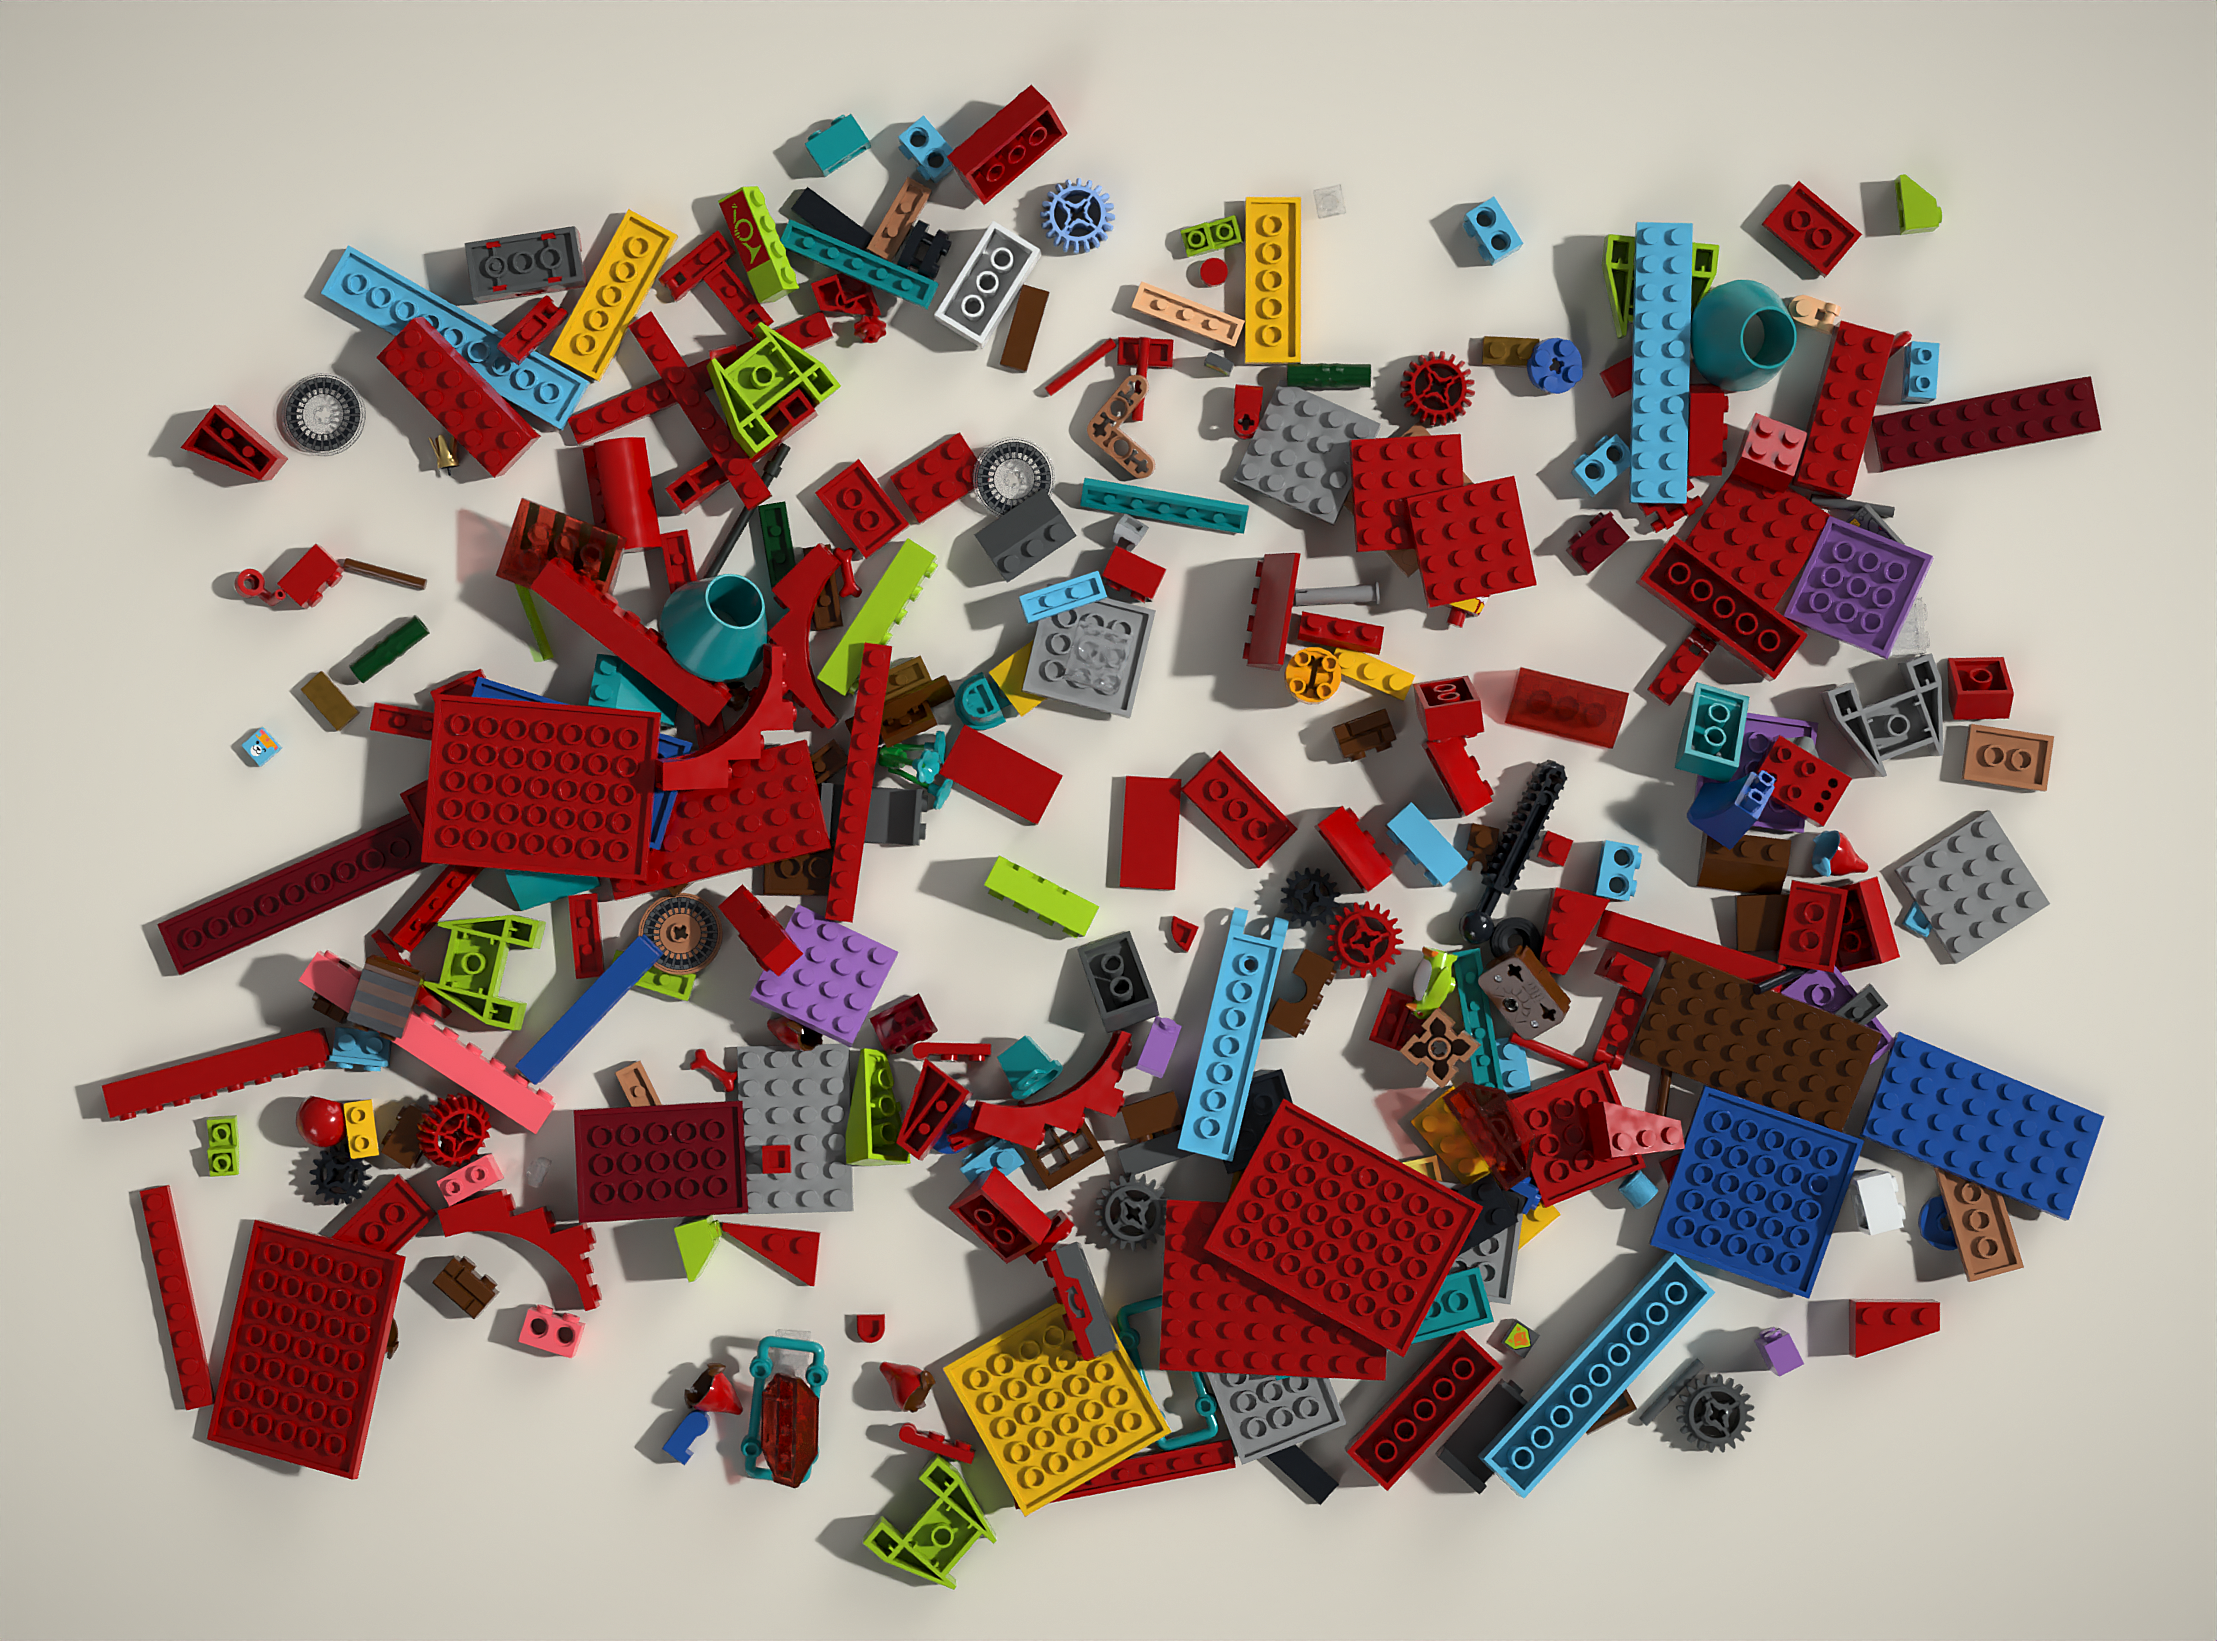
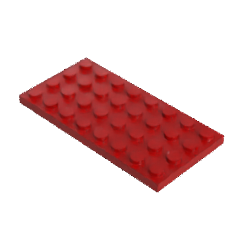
M807 740L761 751V759L728 760V764L732 767V778L728 780V788L678 790L660 850L650 848L647 881L610 878L614 900L629 899L831 849Z

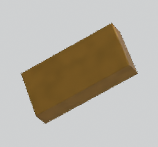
M320 671L300 689L337 731L343 729L360 713L323 671Z

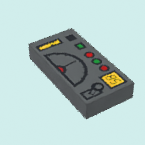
M1868 503L1846 521L1849 524L1905 544Z

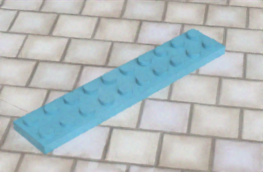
M1635 223L1629 503H1687L1693 223Z
M349 245L321 291L322 295L394 336H397L413 318L424 317L502 397L562 431L590 384L589 381L536 351H533L518 366L497 349L498 343L506 334Z

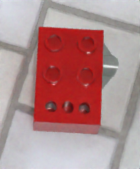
M1778 735L1773 737L1753 771L1758 775L1761 770H1764L1776 779L1773 784L1775 788L1769 797L1770 800L1817 828L1824 827L1852 780L1848 775L1822 761L1818 756L1813 740L1807 736L1784 738Z

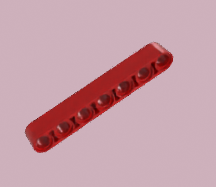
M1604 910L1596 937L1665 959L1668 958L1670 951H1674L1756 984L1786 971L1788 968L1775 962L1609 910ZM1782 985L1775 987L1772 990L1780 992Z

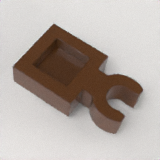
M1475 823L1471 824L1466 851L1474 853L1473 857L1467 861V871H1471L1472 864L1475 861L1482 864L1481 871L1488 870L1485 857L1486 855L1493 856L1492 853L1493 851L1495 852L1499 828Z

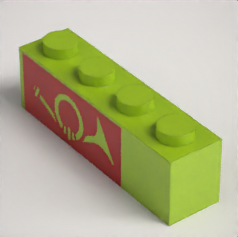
M741 187L718 200L758 302H775L799 289L796 274L789 264L785 247L779 239L775 229V222L768 212L765 197L759 187Z

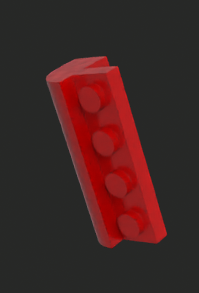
M645 437L608 439L595 442L593 446L583 448L600 558H603L609 531L619 535L615 555L626 552H644L662 547Z

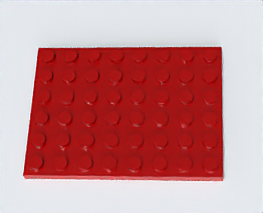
M436 694L421 862L647 881L655 795V759H658L662 713Z
M1283 1099L1203 1249L1404 1358L1483 1206Z
M1167 1200L1159 1370L1386 1381V1348L1203 1249L1228 1202Z
M255 1219L207 1440L351 1480L358 1479L406 1256Z

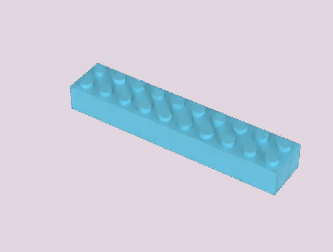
M1667 1252L1477 1457L1517 1496L1525 1498L1715 1292L1675 1253Z

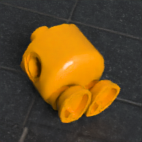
M1308 647L1298 651L1290 659L1284 674L1285 686L1288 692L1297 701L1302 703L1320 704L1327 701L1337 691L1341 682V668L1338 659L1329 651L1319 647Z

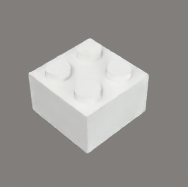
M1879 1169L1853 1175L1848 1188L1859 1231L1872 1236L1903 1228L1902 1220H1905L1906 1216L1902 1204L1897 1203L1895 1193L1899 1190L1895 1176H1891L1890 1172Z

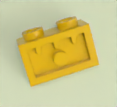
M372 1099L345 1103L343 1107L350 1157L355 1159L379 1155Z

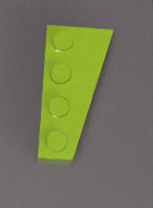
M1000 855L984 886L990 888L988 894L1001 901H1003L1005 896L1014 900L1013 907L1025 913H1028L1029 909L1039 913L1037 919L1050 926H1053L1054 922L1065 926L1062 932L1076 939L1079 934L1085 937L1099 909L1098 905L1014 864Z

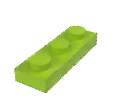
M615 951L612 964L624 951ZM652 966L635 985L689 1001L697 974L671 975Z

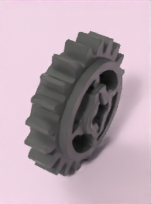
M1131 1172L1129 1181H1126L1125 1177L1120 1174V1183L1116 1184L1113 1180H1109L1112 1189L1101 1188L1105 1198H1096V1203L1103 1206L1094 1210L1095 1215L1103 1217L1096 1221V1225L1106 1226L1102 1230L1101 1235L1112 1234L1110 1238L1111 1245L1120 1240V1249L1122 1250L1126 1243H1130L1132 1251H1135L1137 1243H1140L1143 1249H1146L1147 1239L1154 1244L1157 1243L1155 1233L1162 1236L1165 1235V1231L1160 1226L1166 1225V1218L1163 1217L1166 1215V1208L1163 1206L1170 1199L1169 1197H1160L1165 1189L1161 1187L1155 1190V1179L1147 1184L1145 1174L1140 1177L1139 1181H1136L1134 1172ZM1138 1190L1147 1195L1141 1198H1132L1125 1191ZM1116 1198L1120 1203L1121 1211L1112 1220L1110 1207ZM1154 1203L1156 1215L1152 1224L1149 1225L1146 1221L1145 1213L1148 1207ZM1127 1204L1133 1209L1139 1207V1220L1134 1215L1127 1216ZM1133 1225L1140 1229L1141 1232L1128 1233L1119 1228Z
M1706 1374L1704 1384L1695 1378V1389L1688 1385L1685 1386L1689 1396L1679 1395V1398L1685 1402V1405L1676 1406L1678 1411L1684 1413L1682 1416L1677 1417L1676 1421L1686 1423L1680 1429L1681 1433L1690 1432L1687 1438L1690 1443L1698 1439L1697 1448L1700 1450L1707 1443V1449L1710 1453H1713L1715 1445L1718 1446L1722 1453L1725 1452L1726 1443L1735 1449L1734 1439L1737 1438L1744 1442L1745 1439L1741 1432H1751V1429L1745 1423L1755 1420L1754 1417L1747 1414L1748 1411L1754 1409V1406L1752 1404H1745L1751 1396L1748 1393L1740 1395L1743 1390L1741 1384L1732 1388L1734 1379L1730 1377L1723 1383L1722 1375L1718 1374L1715 1382H1713L1711 1376ZM1710 1392H1724L1729 1394L1731 1398L1727 1401H1716ZM1701 1398L1702 1409L1698 1416L1694 1418L1695 1405ZM1711 1405L1721 1410L1718 1412L1720 1423L1711 1416L1713 1414ZM1736 1409L1735 1422L1729 1428L1728 1418L1733 1412L1732 1410ZM1709 1425L1715 1426L1720 1435H1707L1702 1433L1699 1428Z

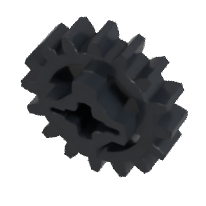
M1305 868L1304 875L1302 876L1298 871H1295L1296 879L1294 881L1290 878L1286 879V882L1290 885L1289 888H1281V892L1286 894V898L1281 899L1280 903H1287L1288 905L1283 911L1284 914L1289 912L1293 914L1291 922L1299 918L1301 920V927H1304L1307 921H1310L1312 928L1316 927L1317 920H1320L1323 925L1326 924L1325 916L1334 917L1335 914L1331 911L1332 907L1340 906L1339 903L1334 901L1335 897L1341 896L1340 892L1333 891L1337 882H1328L1329 873L1321 877L1319 868L1315 870L1314 874L1310 873L1309 868ZM1310 879L1308 886L1304 889L1294 888L1300 881ZM1320 882L1326 887L1329 898L1323 896L1320 892ZM1314 885V896L1318 897L1317 902H1312L1308 910H1306L1307 900L1303 898V894L1309 893ZM1292 898L1297 899L1301 904V913L1294 908ZM1318 906L1326 907L1319 915L1310 917L1314 908Z
M347 1144L341 1145L340 1151H338L336 1145L330 1146V1154L326 1150H322L320 1155L323 1159H314L313 1163L317 1166V1169L310 1170L309 1172L312 1175H316V1179L310 1182L311 1185L318 1184L319 1186L315 1194H326L324 1202H329L334 1198L335 1205H340L342 1199H344L346 1205L352 1203V1196L357 1200L362 1198L360 1190L367 1191L369 1187L365 1184V1181L372 1179L371 1175L366 1174V1170L372 1167L371 1164H363L366 1157L352 1159ZM344 1156L351 1160L347 1163H342L335 1157ZM324 1168L327 1169V1178L325 1180L323 1177ZM349 1168L343 1175L344 1179L333 1181L339 1174V1170ZM358 1169L359 1177L356 1182L354 1179L355 1171ZM341 1187L347 1193H337L331 1189Z

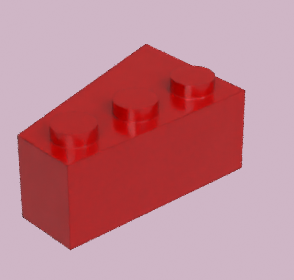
M1849 1299V1355L1854 1358L1940 1331V1302L1933 1299Z

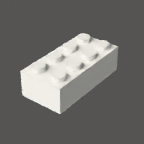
M992 221L934 314L936 321L983 349L1041 256L1040 249L995 221Z

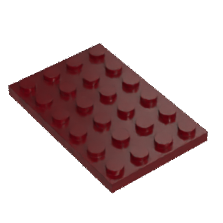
M743 1101L573 1110L579 1223L748 1213Z

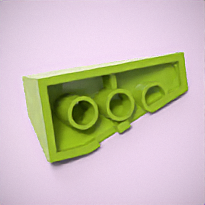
M867 1048L860 1050L845 1135L846 1164L885 1166L911 1163L910 1153L896 1143L902 1127L899 1114L902 1108L900 1102H896L892 1090L894 1079L886 1051Z

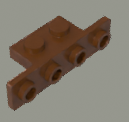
M946 675L884 702L880 733L887 748L938 725L931 708L955 697ZM854 716L845 720L850 734H852Z

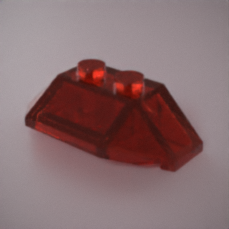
M1464 1082L1442 1097L1470 1144L1505 1191H1508L1530 1176L1536 1136L1504 1090Z
M779 1372L774 1375L773 1379L762 1391L761 1448L767 1465L772 1471L773 1482L791 1488H798L818 1454L819 1398L802 1378Z

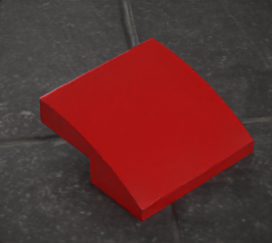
M1387 988L1369 1040L1400 1051L1414 1034L1418 1033L1422 1037L1427 1031L1422 1027L1427 1019H1419L1405 1006L1406 1003L1413 1002L1415 998Z

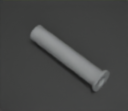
M1375 582V585L1295 588L1296 606L1376 601V604H1379V583Z

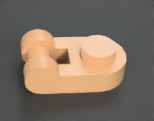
M1807 295L1795 297L1788 305V312L1793 322L1828 335L1832 334L1835 327L1833 325L1834 319L1839 316L1841 307L1838 305L1826 303ZM1817 311L1825 313L1822 321L1814 319Z

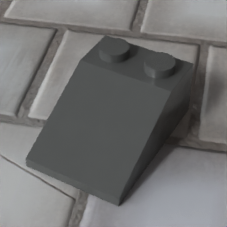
M1130 931L1077 949L1106 1033L1159 1016L1157 1001Z

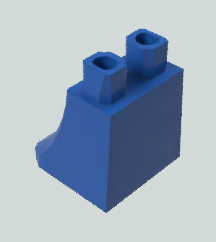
M1761 770L1758 775L1751 772L1735 781L1721 783L1706 782L1700 788L1690 806L1687 818L1692 825L1731 850L1758 820L1775 788L1773 784L1776 779L1764 770Z

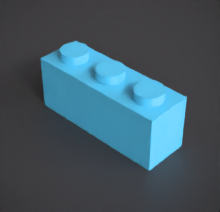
M1412 802L1385 825L1388 829L1386 835L1396 845L1401 843L1408 850L1404 853L1415 866L1420 863L1426 870L1424 876L1434 886L1437 884L1441 887L1445 886L1468 864Z

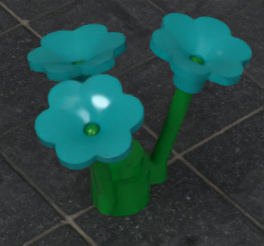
M936 732L935 742H925V744L898 743L889 748L886 745L881 748L878 758L879 765L888 768L889 773L897 774L927 789L928 793L936 797L933 804L934 809L940 810L950 795L953 780L946 779L942 786L932 783L934 775L939 772V764H944L947 746L944 732ZM903 751L923 752L920 759L911 760L907 759V754ZM905 765L912 766L917 771L916 777L900 768H903Z

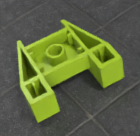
M1608 234L1604 238L1601 266L1617 338L1622 339L1627 333V323H1633L1635 237ZM1692 242L1691 318L1698 303L1708 293L1717 273L1719 245Z
M762 322L757 324L752 330L761 341L725 370L715 358L706 366L731 433L750 459L778 437L761 416L773 404L797 386L813 408H815L841 387L822 362Z
M505 915L438 922L437 926L452 929L440 982L424 981L423 985L485 1024L513 1031L521 1030L527 1003L499 997V990L510 944L540 949L546 921L520 915Z
M935 1453L920 1470L919 1480L938 1496L904 1534L881 1515L863 1536V1544L884 1562L954 1590L957 1587L956 1579L949 1574L950 1570L982 1534L993 1544L997 1539L993 1528L958 1469L943 1456Z

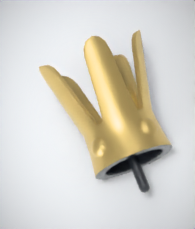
M442 434L435 438L436 447L432 439L428 437L437 457L438 469L447 468L448 475L451 476L450 468L460 466L456 455L457 440L453 435L450 437L449 451L445 437Z

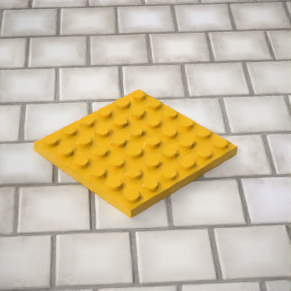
M1057 1302L943 1368L1025 1517L1172 1432L1113 1326L1111 1325L1120 1350L1091 1361H1084L1083 1357H1077L1072 1344V1341L1076 1340L1074 1332L1068 1331L1062 1315L1066 1314L1065 1307Z

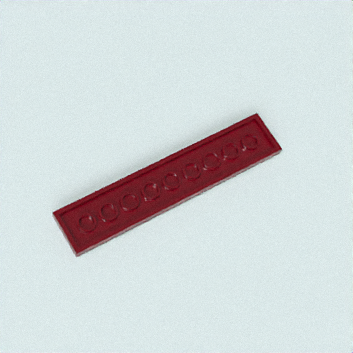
M407 814L157 925L178 974L184 975L437 863L421 862L423 838L411 815Z

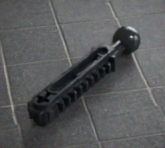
M1547 759L1546 762L1537 764V768L1532 772L1533 778L1531 782H1527L1528 788L1526 792H1522L1523 798L1521 802H1517L1518 808L1516 812H1512L1514 816L1512 821L1507 823L1509 826L1507 831L1502 833L1504 836L1502 841L1497 843L1499 846L1497 851L1492 853L1494 856L1492 861L1487 862L1488 870L1480 872L1484 877L1481 883L1487 886L1476 910L1466 912L1459 922L1460 935L1468 943L1475 945L1489 940L1494 930L1491 915L1501 894L1509 896L1511 890H1517L1515 882L1520 879L1519 873L1525 869L1524 863L1530 859L1529 853L1535 849L1534 843L1540 838L1539 832L1544 830L1543 824L1545 820H1549L1548 814L1550 810H1554L1553 804L1555 800L1559 799L1558 794L1560 790L1564 789L1563 785L1568 778L1564 770L1565 767L1556 763V761Z

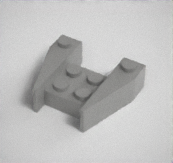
M1932 653L1923 654L1898 663L1908 691L1862 707L1854 682L1844 683L1820 692L1829 719L1875 777L1887 776L1882 761L1925 745L1928 746L1931 756L1943 755L1942 681Z

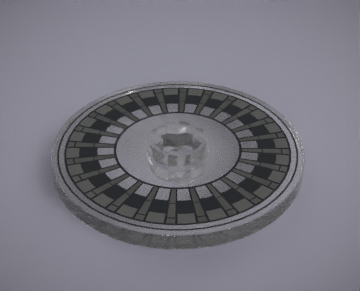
M317 373L299 380L289 390L283 402L282 423L287 436L298 448L312 455L332 456L344 452L357 441L365 425L366 410L360 393L349 381L335 374ZM326 408V411L330 413V417H326L324 422H321L322 420L317 416V413L322 412Z
M1020 437L1002 438L987 446L977 458L972 474L973 489L980 504L989 513L999 518L1042 488L1051 498L1055 487L1054 466L1044 449L1033 441ZM1016 471L1019 472L1018 478L1021 479L1020 483H1014L1012 486H1009L1008 474L1014 475Z

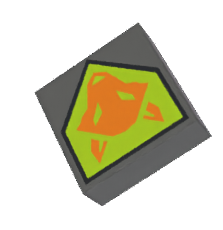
M1212 352L1208 353L1204 363L1205 366L1227 376H1230L1234 367L1232 361Z
M1515 1319L1500 1342L1525 1358L1540 1335Z

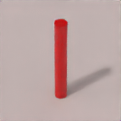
M1139 337L1136 374L1147 379L1150 337ZM1140 381L1135 382L1134 393L1142 392L1140 389L1142 383ZM1145 397L1132 411V420L1143 421Z
M1109 338L1044 389L1050 396L1054 395L1117 347L1115 342Z
M1513 1031L1508 1039V1042L1580 1071L1586 1070L1589 1064L1588 1061L1533 1039L1525 1040Z

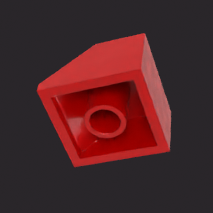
M2004 657L1948 658V701L1953 720L2009 719L2014 691Z

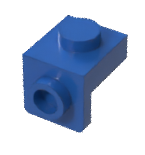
M1509 1171L1503 1186L1527 1197L1521 1213L1527 1215L1529 1209L1535 1211L1541 1199V1195L1537 1194L1539 1188L1530 1182L1531 1177L1525 1173L1516 1171L1514 1174Z

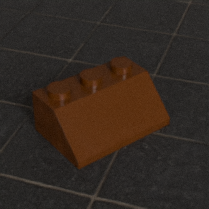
M1703 832L1696 886L1756 894L1781 893L1789 866L1791 840L1743 835L1734 847L1729 850Z

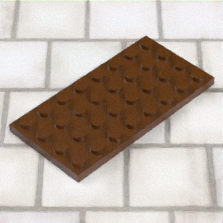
M1670 951L1629 1055L1731 1095L1842 1132L1882 1032L1772 989L1756 995L1752 989L1756 983Z

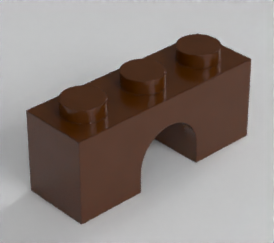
M1304 948L1291 972L1304 981L1306 985L1304 997L1295 1003L1287 1002L1278 997L1266 1022L1297 1038L1299 1033L1304 1035L1311 1020L1307 1019L1311 1009L1317 1010L1324 997L1320 994L1324 984L1329 986L1337 972L1333 969L1335 963Z

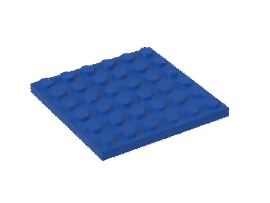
M1703 1085L1684 1140L1685 1149H1681L1649 1244L1809 1299L1864 1140Z

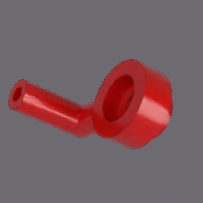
M245 569L235 578V589L242 597L254 598L257 596L269 606H275L286 597V593L282 589H278L273 593L265 589L264 577L255 569ZM244 581H249L252 588L247 589L244 586Z

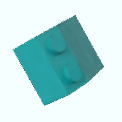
M597 654L588 706L662 713L661 726L674 727L678 703L620 657Z
M1696 682L1678 744L1675 768L1722 782H1729L1739 767L1750 697Z

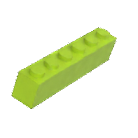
M907 538L819 673L818 680L846 698L850 693L854 695L857 692L865 642L887 645L893 636L889 633L895 623L897 625L901 624L908 613L905 607L910 600L916 601L923 590L920 584L925 577L930 579L938 567L935 563L937 557Z

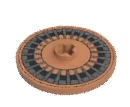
M680 893L676 897L669 894L655 901L644 913L639 925L638 935L642 936L645 934L664 953L653 965L655 968L667 974L682 976L696 973L714 960L722 944L723 931L717 912L707 901L693 894ZM685 928L687 938L681 937L679 940H676L674 931L676 929L681 931Z

